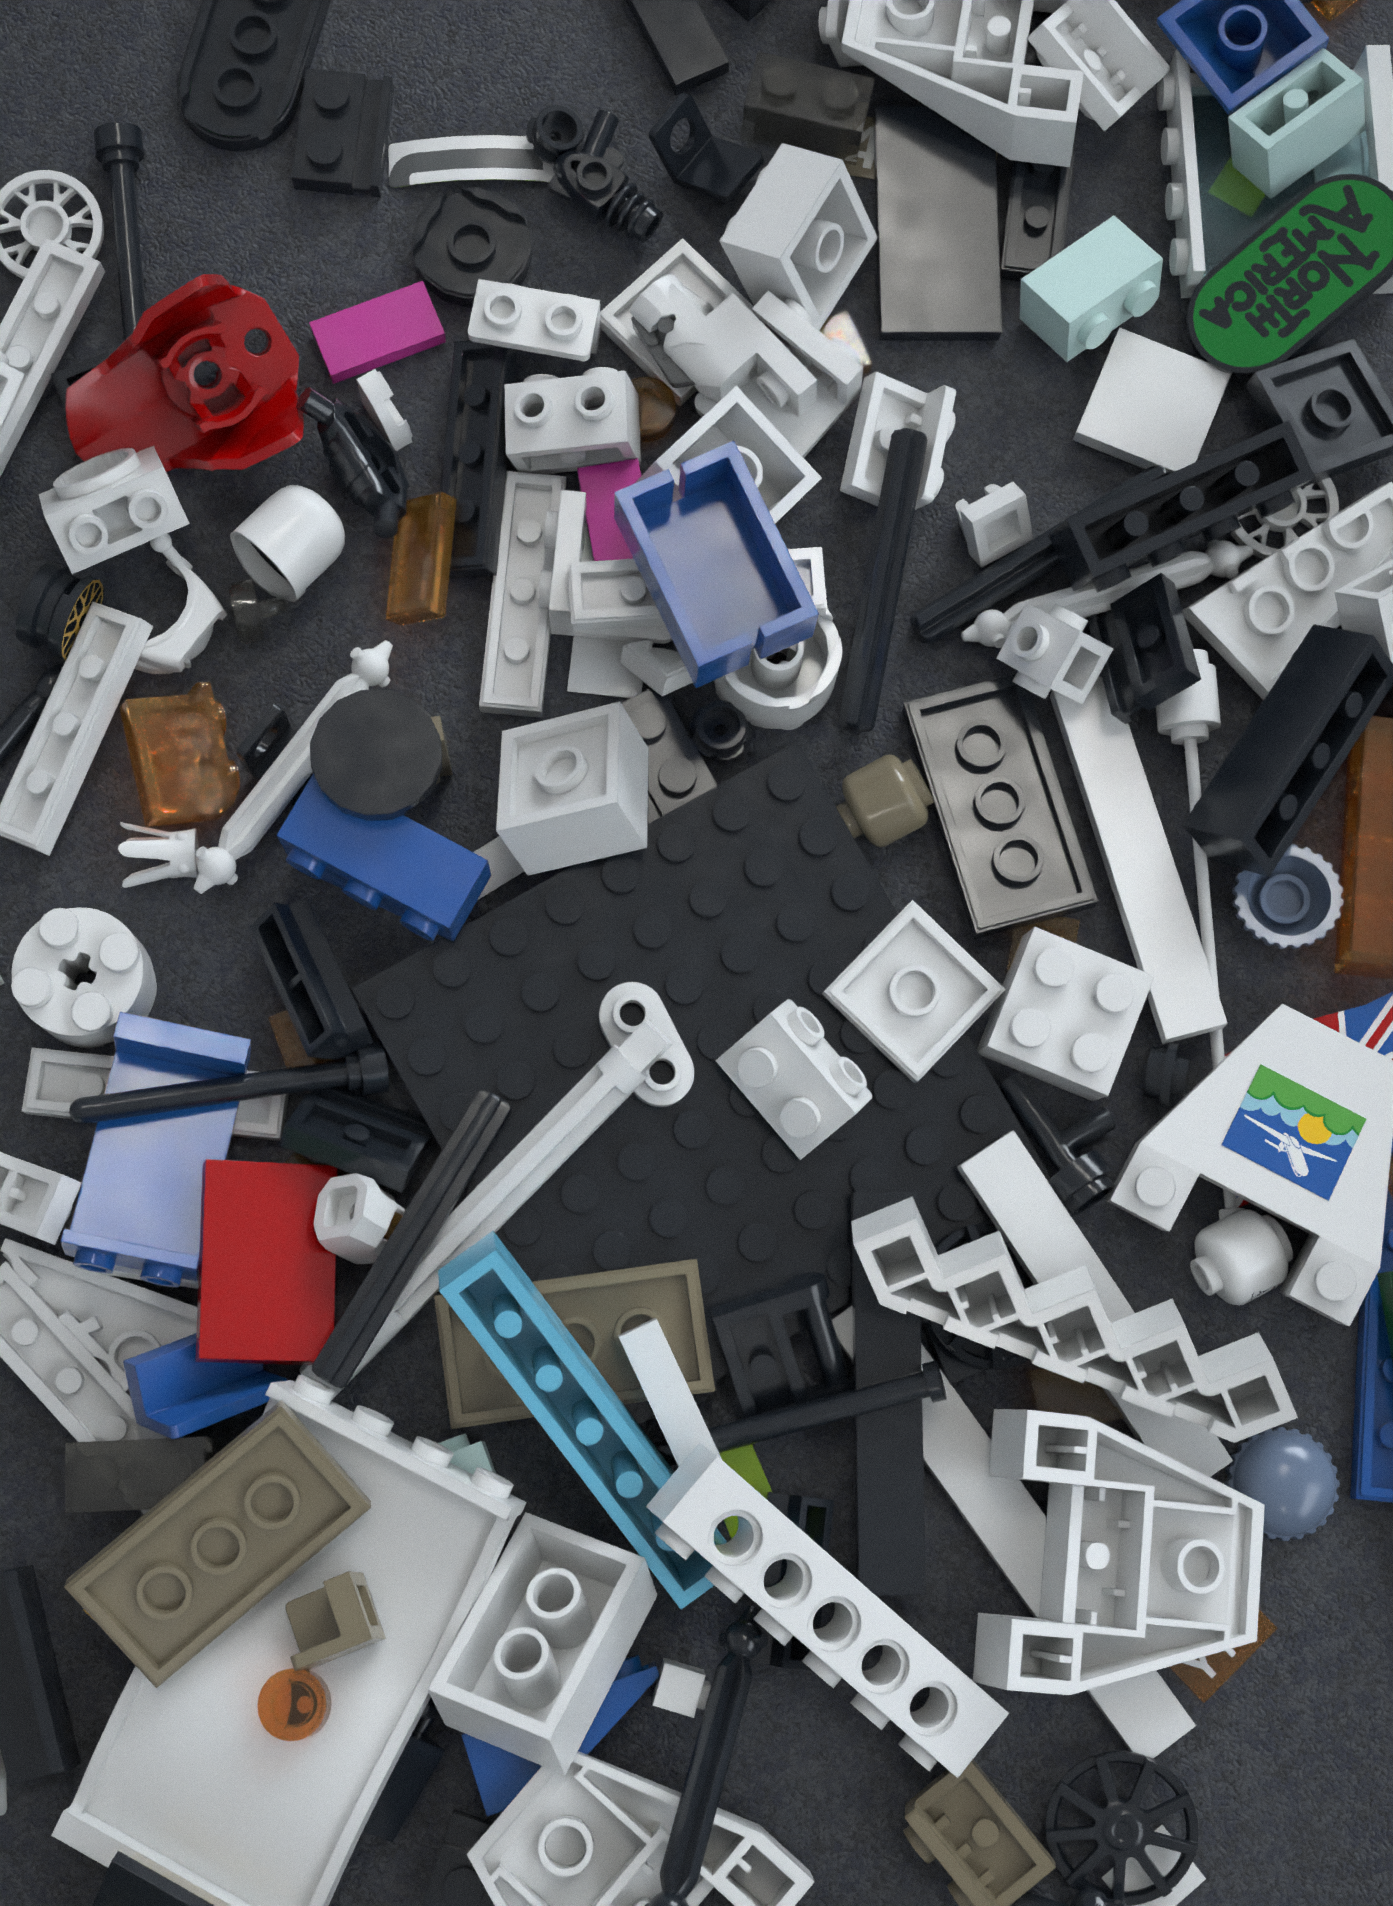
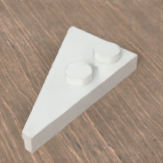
M6 1238L0 1251L3 1252V1256L11 1263L13 1270L44 1299L59 1316L58 1319L93 1357L98 1358L125 1392L130 1393L123 1364L124 1360L197 1333L196 1306L109 1275L78 1268L73 1265V1262Z

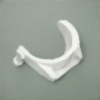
M167 533L151 540L150 545L156 552L163 553L168 559L166 564L176 574L186 580L188 595L186 607L178 621L165 633L148 640L134 669L151 674H171L173 672H182L185 667L190 668V660L205 649L212 635L214 623L217 619L223 620L227 615L213 592L191 571L193 566L172 546V539Z

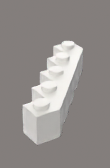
M913 1196L851 1221L854 1247L880 1305L906 1314L908 1311L943 1325L944 1330L995 1349V1346L1016 1353L1031 1359L1032 1364L1082 1384L1085 1380L1116 1392L1123 1400L1172 1418L1173 1415L1203 1426L1208 1429L1210 1434L1233 1443L1298 1418L1275 1361L1259 1332L1198 1356L1173 1298L1111 1323L1086 1265L1024 1289L1000 1231L938 1255Z

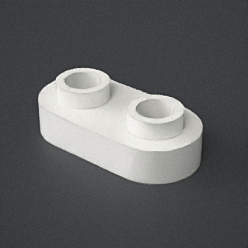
M626 982L612 988L602 1000L599 1009L600 1028L610 1048L614 1045L620 1047L642 1024L640 1023L637 1026L626 1025L620 1018L619 1012L621 1007L627 1003H636L641 1006L644 1011L643 1022L651 1021L673 1043L657 1061L668 1062L674 1070V1077L670 1083L660 1085L651 1079L648 1069L646 1071L648 1077L633 1093L639 1100L650 1106L666 1107L679 1102L692 1086L694 1066L691 1057L658 994L652 988L642 983Z

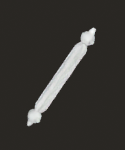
M1215 540L1207 544L1208 549L1205 553L1189 551L1154 568L1149 563L1129 569L1131 578L1097 593L1094 584L1091 583L1076 591H1073L1072 587H1068L1018 602L1004 614L993 609L983 611L977 616L974 624L961 632V637L963 641L980 642L988 647L1002 648L1009 629L1017 621L1026 603L1048 614L1056 603L1080 617L1086 618L1111 610V603L1159 573L1164 574L1174 582L1176 590L1196 585L1210 574L1216 577H1228L1231 579L1238 575L1240 564L1253 555V549L1251 546L1235 545L1230 541Z
M385 640L373 649L361 650L357 647L351 651L350 656L353 658L351 665L352 673L335 682L222 828L218 847L207 849L202 846L196 851L195 855L198 858L197 868L199 874L193 888L194 890L202 894L214 885L224 883L233 885L237 881L235 860L254 849L312 774L310 741L319 719L337 700L360 690H369V686L379 685L380 687H386L389 684L390 678L387 676L389 673L388 659L393 647L390 642Z

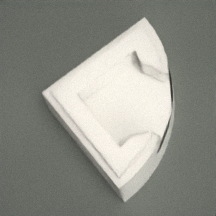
M373 369L356 379L362 404L385 439L392 444L396 451L412 442L411 437L413 436L407 420H403L390 400V397L394 394L381 372Z
M653 640L635 641L623 645L619 662L661 696L693 683L679 652L663 648H652Z

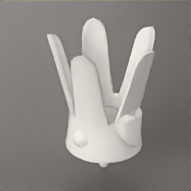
M120 822L121 827L125 829L161 836L127 839L126 842L121 843L118 847L119 852L123 856L170 861L130 874L123 880L122 887H132L165 878H197L199 874L197 868L198 858L195 854L199 849L196 828L167 832Z

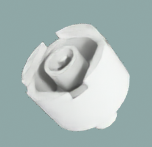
M828 609L826 615L818 616L813 637L779 651V653L787 656L786 661L782 660L779 664L767 661V659H772L776 653L760 660L754 648L751 650L749 665L714 680L716 693L719 698L731 702L737 709L743 712L747 721L751 722L752 725L762 728L793 730L816 715L824 707L832 694L842 658L841 638Z
M78 907L50 910L22 938L12 964V993L23 1011L53 1037L74 1047L91 1049L113 1042L120 1012L148 1017L155 1001L157 990L156 977L146 949L121 921L97 909ZM91 969L96 974L92 984L81 982L77 986L74 983L80 972L87 973Z

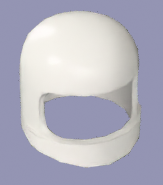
M289 485L281 488L264 501L230 534V539L243 569L258 586L272 596L285 601L295 602L306 592L305 589L341 554L345 545V532L337 513L319 494L299 485ZM252 544H254L273 562V564L280 570V572L284 575L286 579L279 575L260 556V554L256 551Z

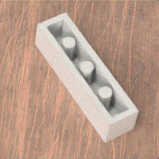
M657 1318L618 1335L678 1467L698 1443L721 1459Z

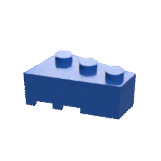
M314 774L311 776L277 834L281 845L288 855L286 862L292 867L314 879H322L343 889L344 894L369 909L377 910L379 906L400 916L399 922L404 927L430 941H434L438 934L454 942L492 876L488 860L404 815L393 820L366 821L341 812L322 793Z

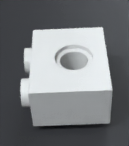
M154 445L137 453L133 448H123L93 457L64 472L54 481L53 489L39 494L46 522L72 574L190 524Z

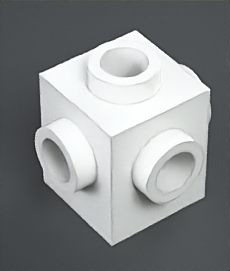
M1026 603L1017 621L1009 629L1006 641L996 659L1018 670L1013 682L1030 692L1046 699L1052 689L1083 705L1113 648L1083 633L1088 620L1055 603L1048 614Z

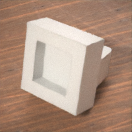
M1014 482L1003 487L990 484L984 487L986 496L971 504L962 499L955 505L959 525L967 542L969 555L981 568L1034 539L1026 494Z

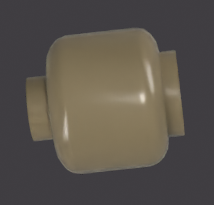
M888 754L847 775L843 779L842 792L846 801L837 805L836 808L854 839L864 834L871 844L881 848L925 825L928 820L927 806L934 803V799L912 759L902 763L895 755Z

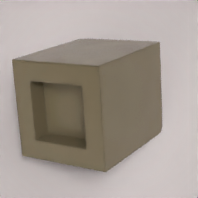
M345 1572L323 1581V1588L293 1599L286 1604L285 1609L300 1653L290 1657L294 1671L313 1669L386 1639L364 1573Z

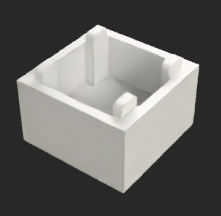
M620 701L502 731L496 832L528 876L647 848L649 748Z

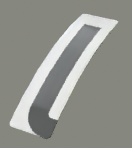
M451 136L394 143L388 147L389 186L391 188L458 180L497 179L550 182L554 176V164L540 160L534 154V146L527 141L526 136Z

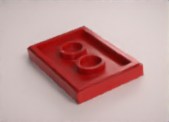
M212 1159L204 1161L202 1167L200 1265L195 1362L313 1364L334 1330L336 1254L326 1250L318 1241L313 1223L318 1195L330 1178L337 1177L336 1167L330 1165Z

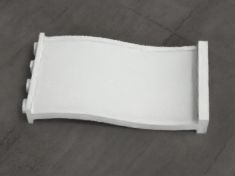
M298 1375L296 1381L271 1382L265 1394L270 1398L263 1415L282 1400L371 1500V1508L159 1687L155 1688L135 1666L95 1748L71 1806L63 1810L51 1835L109 1868L116 1853L120 1851L214 1906H329L362 1831L431 1698L427 1689L486 1585L515 1519L521 1515L527 1503L510 1494L514 1485L504 1477L480 1467L476 1468L474 1474L467 1472L450 1463L454 1454L446 1447L424 1437L417 1436L414 1443L394 1434L391 1432L394 1422L388 1417L360 1405L352 1412L331 1401L335 1394L333 1389L303 1375ZM345 1572L364 1573L386 1639L313 1669L294 1671L290 1657L300 1653L285 1609L286 1604L293 1599L323 1588V1581ZM291 1679L294 1682L304 1681L310 1684L319 1696L320 1707L318 1713L307 1725L302 1727H292L289 1725L286 1728L293 1702ZM309 1696L300 1698L298 1702L299 1710L302 1713L310 1712L313 1708V1700Z

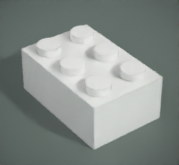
M525 1512L427 1689L444 1724L566 1775L657 1597L645 1557Z

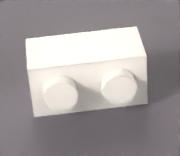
M663 1658L652 1697V1705L694 1718L697 1708L705 1709L711 1688L710 1682L705 1680L706 1674L704 1669Z

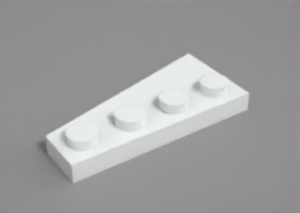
M1389 482L1373 490L1182 610L1184 617L1263 700L1313 624L1338 628L1341 625L1334 591L1393 559V483Z

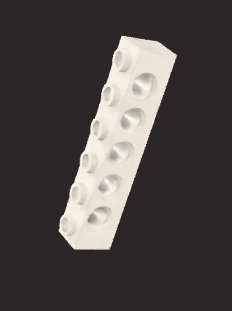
M698 1443L647 1504L646 1508L663 1522L655 1531V1534L685 1560L696 1550L713 1566L704 1575L705 1578L735 1604L744 1593L762 1608L753 1618L758 1624L784 1646L793 1636L810 1649V1652L802 1662L833 1689L842 1678L855 1688L858 1694L850 1703L881 1730L890 1720L893 1721L906 1733L898 1745L929 1772L939 1761L958 1778L1009 1714L732 1468L700 1443ZM737 1516L739 1525L735 1536L725 1544L715 1545L714 1532L717 1525L727 1517ZM786 1559L787 1571L784 1578L772 1587H764V1575L768 1567L778 1560ZM834 1602L835 1613L832 1620L823 1628L813 1629V1619L818 1609L827 1603ZM882 1645L883 1651L880 1661L873 1668L862 1671V1661L865 1654L871 1648ZM929 1687L930 1693L925 1705L917 1711L910 1712V1704L914 1695L921 1689Z

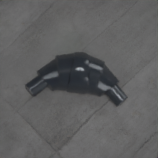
M311 387L306 388L300 395L296 408L317 421V429L324 448L323 454L329 462V471L335 483L344 494L350 496L354 504L362 507L374 517L373 531L377 536L381 538L394 537L398 532L399 520L406 515L407 489L410 487L395 448L365 415L357 413L337 398H333L330 401Z

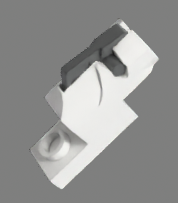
M668 274L653 282L632 304L630 313L633 315L631 318L633 329L673 388L694 386L706 397L719 402L736 385L741 389L758 374L757 384L766 397L777 407H782L786 403L798 417L817 401V379L734 293L729 295L714 309L711 304L684 286L673 274Z

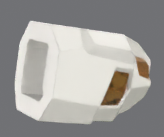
M354 1173L330 1178L318 1195L313 1225L318 1241L326 1250L354 1264L374 1263L406 1209L398 1205L392 1195L379 1188L374 1179Z

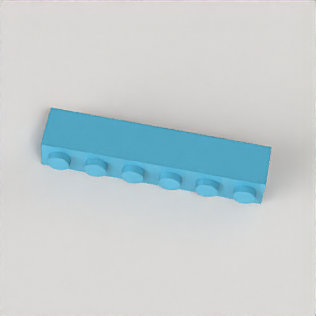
M490 1232L438 1270L440 1293L640 1556L645 1557L648 1567L679 1608L683 1609L712 1588L714 1585L704 1575L713 1565L696 1550L693 1551L687 1560L683 1559L655 1534V1531L663 1522L646 1508L647 1504L674 1473L673 1469L495 1232ZM716 1528L714 1544L721 1545L727 1543Z

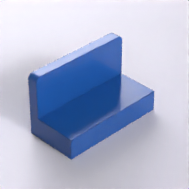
M197 1333L123 1361L136 1423L170 1439L183 1437L267 1403L270 1397L265 1394L271 1382L287 1381V1378L265 1371L263 1364L195 1362Z

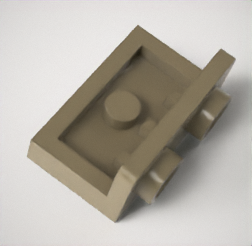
M974 1759L958 1778L946 1769L905 1803V1819L910 1824L903 1830L906 1838L927 1864H930L937 1858L952 1877L953 1881L947 1887L959 1906H1010L1056 1868L1054 1859Z

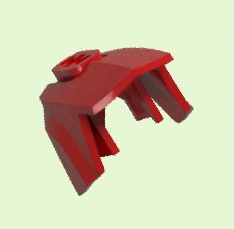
M200 275L144 311L132 335L107 359L66 389V423L74 451L83 461L118 449L133 448L137 453L154 445L166 472L176 468L213 471L216 469L243 470L295 445L303 438L304 416L303 412L296 408L299 399L296 393L299 354L265 298L230 285L222 275ZM253 329L261 330L266 336V346L258 353L247 351L244 345L246 334ZM203 361L214 363L217 367L213 380L206 385H200L194 379V370Z

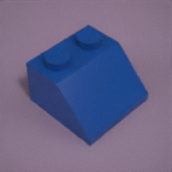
M1181 0L1157 18L1158 26L1228 115L1236 112L1322 48L1326 49L1329 37L1300 0Z

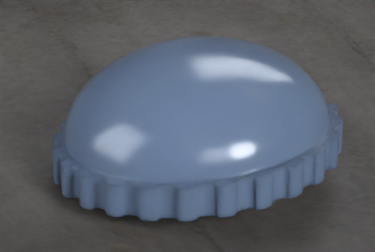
M1291 844L1270 877L1241 869L1242 873H1239L1235 878L1237 885L1232 889V893L1235 895L1233 906L1238 911L1236 914L1237 919L1243 921V928L1246 931H1251L1254 939L1263 940L1267 946L1276 945L1279 949L1291 947L1296 950L1301 945L1308 947L1315 942L1314 940L1323 939L1326 936V931L1329 932L1335 927L1334 921L1340 918L1341 912L1339 909L1344 904V900L1341 899L1343 887L1338 883L1339 875L1332 871V864L1326 863L1322 859L1323 856L1321 854L1312 853L1308 847L1301 849L1296 844Z
M1284 1427L1275 1428L1274 1431L1268 1429L1259 1435L1256 1434L1248 1437L1247 1442L1240 1443L1237 1446V1453L1230 1456L1233 1461L1225 1469L1227 1480L1224 1482V1485L1265 1505L1263 1526L1265 1539L1277 1538L1279 1541H1289L1290 1538L1302 1539L1304 1534H1313L1316 1532L1317 1526L1326 1524V1517L1333 1514V1504L1338 1501L1339 1496L1336 1493V1489L1340 1486V1482L1336 1479L1337 1467L1331 1463L1332 1456L1323 1450L1322 1443L1314 1442L1310 1434H1300L1298 1429L1287 1431Z

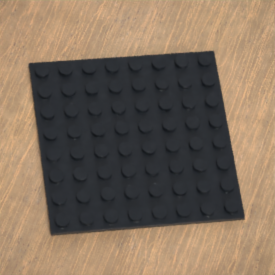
M798 741L647 824V848L573 865L461 928L454 942L443 937L351 988L442 1150L477 1092L486 1090L494 1093L511 1106L510 1115L464 1189L467 1195L611 1049L599 1024V1009L605 995L615 986L626 982L645 984L658 994L693 1062L694 1080L688 1093L679 1102L666 1107L650 1106L639 1100L632 1093L495 1234L532 1282L697 1259L714 1381L729 1373L730 1370L710 1308L786 1285L793 1278L809 1272H822L825 1275L830 1290V1296L826 1299L830 1313L852 1301V1192H918L919 1213L936 1250L945 1238L959 1229L991 1220L957 1169V1166L1006 1133L1014 1130L1047 1181L1051 1178L967 1032L947 1050L918 1082L913 1083L822 995L829 985L887 927L898 913ZM787 999L792 1000L797 1007L807 1009L818 1019L823 1027L826 1041L840 1057H847L860 1068L867 1081L866 1087L873 1096L857 1114L801 1160L715 1061ZM627 1003L621 1007L619 1012L620 1018L626 1025L637 1026L643 1022L644 1011L641 1006L636 1003ZM656 1061L650 1067L649 1074L655 1083L664 1085L673 1080L674 1070L668 1062ZM801 1310L782 1316L789 1337L806 1328ZM648 1401L624 1404L639 1425L655 1416Z

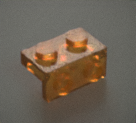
M196 682L186 695L125 700L119 709L145 826L152 827L218 820L236 801L240 788V778L235 762L228 760L223 739L226 731L225 711L221 702L215 701L211 683Z

